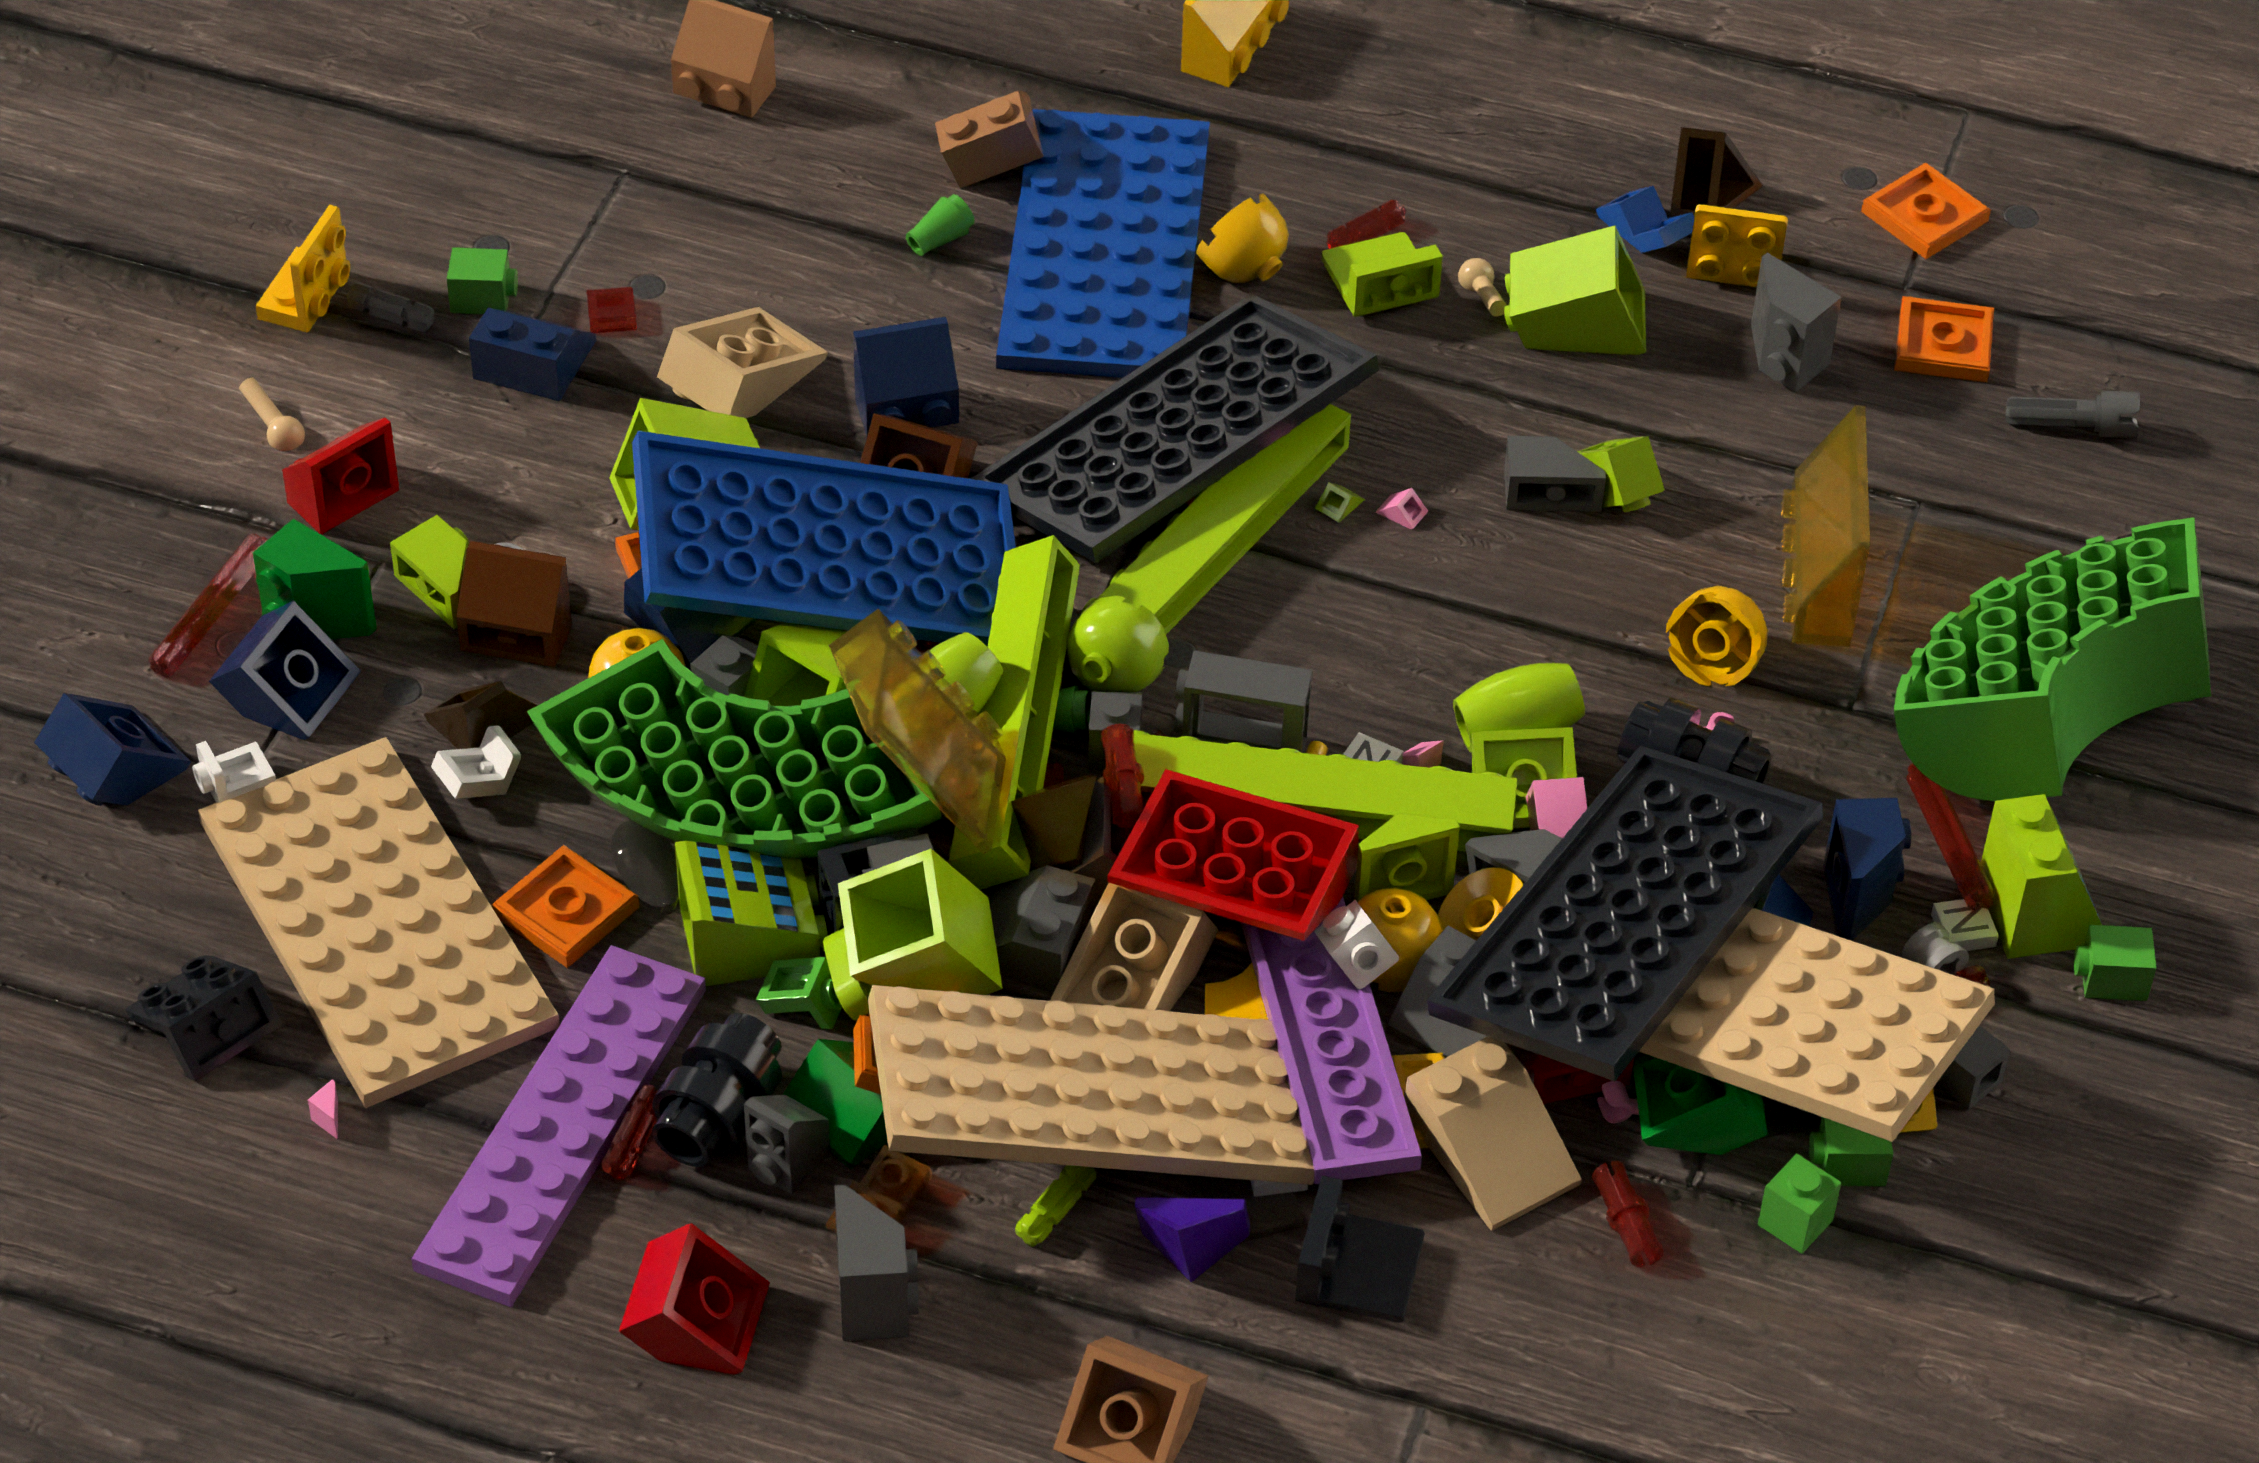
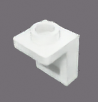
M489 726L479 748L437 751L431 767L455 799L505 795L520 762L521 754L500 726Z
M206 741L196 744L199 763L192 766L196 782L203 794L211 792L216 803H221L276 781L275 774L257 742L218 756H214Z
M1356 900L1348 906H1342L1333 910L1326 916L1322 926L1314 931L1357 989H1363L1399 960L1398 954Z

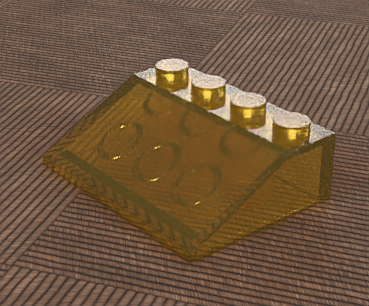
M1855 405L1795 470L1792 490H1783L1781 518H1789L1790 524L1784 523L1782 552L1790 553V558L1784 559L1782 587L1791 588V594L1785 593L1783 623H1791L1792 643L1839 647L1851 646L1870 548L1866 407Z
M877 609L829 645L864 731L951 822L985 854L992 849L1006 764L1005 754L998 741L1003 736V733L987 711L978 714L972 708L975 706L974 701L961 683L955 681L950 685L944 678L946 676L945 670L930 651L927 650L921 654L914 647L917 645V642L902 621L898 619L892 623Z

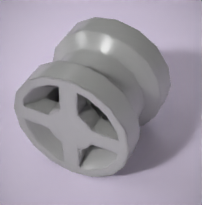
M1936 922L1919 929L1907 941L1902 951L1904 959L1955 976L1962 972L1969 960L1968 952L1960 944L1951 943L1949 940L1950 933L1941 923Z

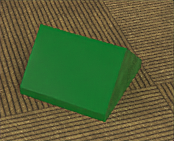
M817 1039L783 1095L789 1096L829 1119L830 1152L851 1170L888 1143L881 1094L855 1087L854 1042Z

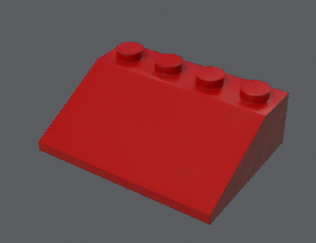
M1165 769L1108 873L1107 882L1305 941L1339 904L1357 868L1359 825Z

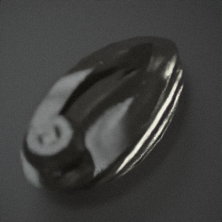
M631 820L623 822L612 835L613 859L620 876L629 890L638 895L639 901L655 913L663 915L673 913L679 902L675 850L668 838L643 828Z

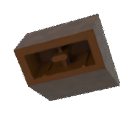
M470 541L466 552L456 616L460 650L555 667L572 627L566 557Z

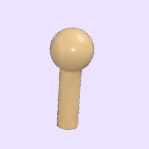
M1471 258L1465 261L1458 272V280L1461 286L1467 290L1476 291L1491 315L1495 317L1503 315L1504 307L1507 304L1493 285L1495 275L1491 264L1481 258Z
M248 378L240 384L239 390L268 426L267 440L271 447L280 451H289L296 449L304 442L305 431L303 425L294 417L283 416L255 378Z

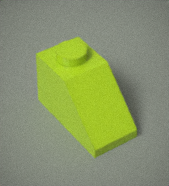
M1649 436L1608 440L1577 451L1606 471L1603 507L1621 506L1624 513L1650 505L1649 496L1665 491Z
M435 515L390 542L394 576L448 625L455 629L457 628L456 616L469 541L459 528H452L441 517Z

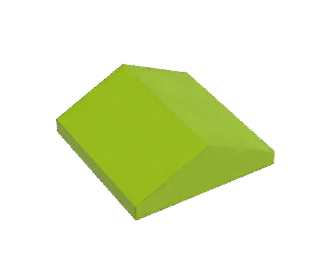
M1573 727L1472 732L1471 734L1472 773L1495 772L1504 777L1518 778L1512 831L1530 830L1526 795L1533 781L1577 778Z
M1397 813L1359 843L1354 900L1358 902L1364 895L1375 890L1394 887L1413 891L1426 900L1448 895L1454 886L1460 831L1457 820Z

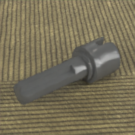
M2101 391V395H2096V400L2009 397L2006 402V422L2017 425L2094 427V432H2099V437L2137 438V419L2134 416L2120 414H2136L2139 412L2140 392Z

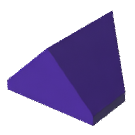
M1136 1197L1135 1210L1142 1234L1190 1282L1194 1281L1250 1235L1251 1225L1244 1199Z

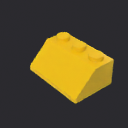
M1186 0L1183 3L1181 72L1229 87L1239 72L1244 73L1247 70L1255 50L1258 47L1262 48L1266 44L1274 24L1282 22L1288 10L1289 0Z

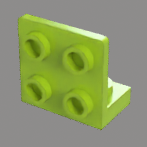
M1399 232L1322 251L1321 260L1353 317L1439 297L1443 256L1436 244L1415 249L1408 235L1405 232Z

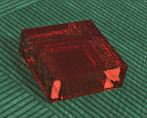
M633 287L586 290L590 332L608 333L637 330Z

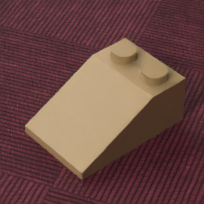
M760 307L674 328L657 378L671 386L673 392L679 397L692 400L707 411L749 418L757 415L826 359L828 352Z
M1108 883L1050 1001L1057 1000L1069 1003L1170 1011L1197 975L1219 929L1204 911Z
M1488 1036L1407 1077L1404 1099L1414 1129L1419 1130L1426 1145L1491 1231L1581 1185L1582 1179L1528 1072L1505 1042Z

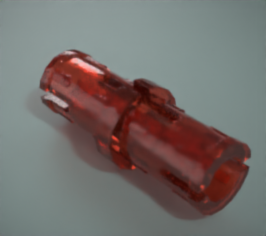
M1114 724L1106 727L1101 732L1106 758L1103 780L1104 785L1110 788L1113 823L1117 824L1120 828H1133L1144 809L1141 792L1144 771L1141 764L1137 763L1133 728L1130 729V726L1126 724Z
M1611 1161V1166L1615 1173L1613 1176H1611L1607 1164L1604 1163L1593 1172L1592 1179L1608 1208L1606 1219L1612 1230L1619 1232L1633 1266L1645 1267V1262L1641 1256L1643 1252L1648 1259L1649 1265H1652L1661 1259L1664 1249L1648 1220L1649 1207L1645 1199L1637 1196L1622 1162Z

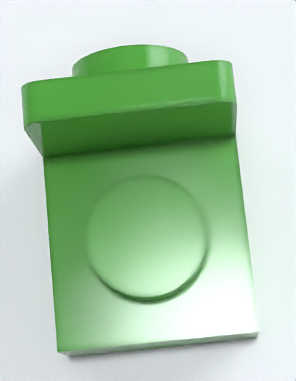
M826 957L774 960L756 998L757 1003L765 1014L810 1011L821 1029H833L842 1009L833 986Z

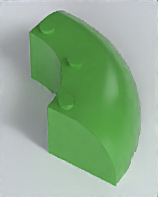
M2195 518L2157 522L2131 528V537L2105 543L2102 535L2086 540V546L2063 557L2059 550L2047 553L2025 563V573L2009 581L2000 576L1984 585L1969 596L1970 605L1961 612L1955 613L1950 611L1930 630L1931 640L1924 648L1915 649L1911 656L1912 666L1907 675L1902 674L1896 691L1894 716L1899 740L1916 768L1939 786L1956 794L1974 799L1997 801L2045 794L2046 798L2062 796L2065 777L2073 761L2087 745L2102 733L2126 719L2153 708L2180 701L2187 702L2197 698L2210 697L2211 682L2207 630Z
M661 639L527 711L551 751L583 786L607 806L634 823L676 842H703L739 847L781 858L806 859L818 857L819 850L831 848L838 844H848L911 828L919 830L942 818L934 795L865 680L826 696L802 700L801 705L771 706L769 701L746 698L732 693L727 696L705 685L703 679L686 668L671 652L665 641Z

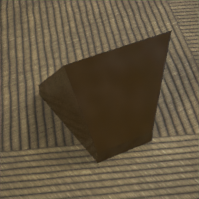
M1681 127L1670 218L1693 212L1695 217L1696 206L1699 204L1733 209L1763 187L1761 181L1726 132Z
M498 681L463 689L424 713V716L428 723L457 749L479 748L489 726H500L510 739L532 725L533 722L527 711L538 705L508 691L503 682Z
M1087 774L1044 787L1011 801L1033 870L1046 865L1063 870L1083 863L1090 802L1097 776Z

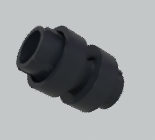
M1672 697L1666 701L1663 707L1650 701L1644 703L1640 701L1629 716L1617 750V756L1622 763H1626L1641 745L1763 784L1772 756L1769 749L1751 743L1752 730L1724 718L1718 721L1713 730L1699 725L1701 710Z
M734 1013L729 1015L723 1024L709 1023L700 1028L682 1055V1066L670 1072L652 1101L654 1113L658 1118L652 1129V1135L657 1145L668 1156L682 1164L701 1167L709 1161L712 1155L727 1156L736 1150L746 1135L744 1104L750 1097L771 1096L782 1079V1071L776 1059L781 1052L782 1045L776 1033L767 1024L751 1015Z

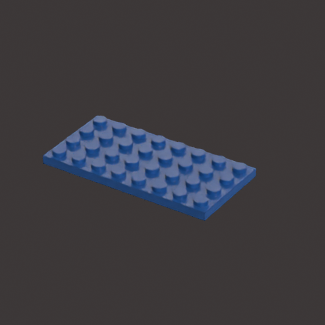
M1032 109L1044 157L1024 164L996 353V369L1124 378L1187 336L1210 122L1190 119L1180 120Z
M637 431L632 441L645 604L939 643L961 633L968 632L988 646L992 613L995 608L999 585L998 579L1001 574L1004 552L1016 548L1008 484Z

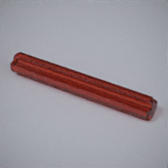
M255 533L246 536L149 656L148 661L151 664L150 669L152 672L160 674L165 678L171 677L256 572L253 552L268 540L266 537H260Z
M1911 763L1907 768L1909 771L1906 776L1907 782L1967 906L1974 911L1980 908H1990L1993 905L1992 898L1995 895V891L1945 789L1927 778Z

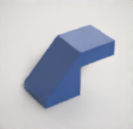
M1654 185L1630 191L1596 209L1599 218L1610 227L1615 225L1619 235L1640 253L1666 247L1691 234L1693 231V212L1668 218Z

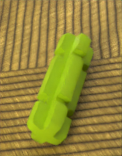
M1066 1165L1060 1172V1178L1058 1180L1054 1179L1031 1206V1212L1029 1214L1026 1213L1016 1224L1015 1232L1023 1239L1025 1244L1034 1247L1047 1238L1052 1232V1226L1054 1224L1058 1225L1082 1195L1081 1192L1087 1190L1095 1181L1096 1170L1093 1167Z

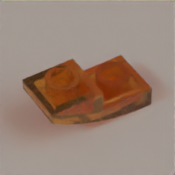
M884 1145L861 1183L853 1180L849 1188L895 1221L901 1223L930 1182L933 1174L929 1166L898 1151H889V1147ZM835 1210L826 1223V1228L836 1233Z

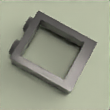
M1194 650L1189 670L1180 669L1177 679L1175 698L1184 700V703L1178 704L1174 732L1182 733V736L1197 738L1200 741L1225 744L1241 742L1251 747L1275 750L1292 748L1304 753L1309 731L1313 669ZM1204 695L1284 708L1283 724L1203 711Z

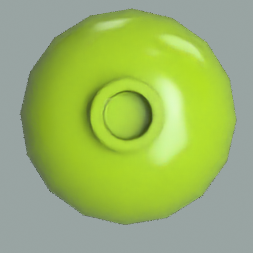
M1118 595L1103 597L1088 606L1078 616L1068 634L1067 659L1072 673L1082 686L1091 692L1093 690L1139 692L1161 675L1164 669V657L1169 651V643L1162 624L1145 606L1141 605L1137 609L1131 604L1124 603L1127 598Z

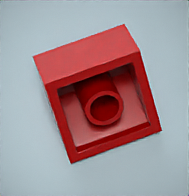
M386 417L361 425L282 469L287 503L319 534L322 535L400 490L391 422Z
M689 1223L648 1242L619 1332L658 1361L736 1375L743 1372L770 1282L694 1224Z

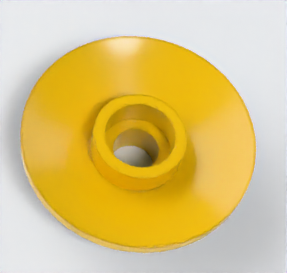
M1485 868L1471 873L1458 882L1444 899L1438 913L1442 930L1444 931L1447 926H1450L1477 941L1524 883L1514 873L1503 868Z

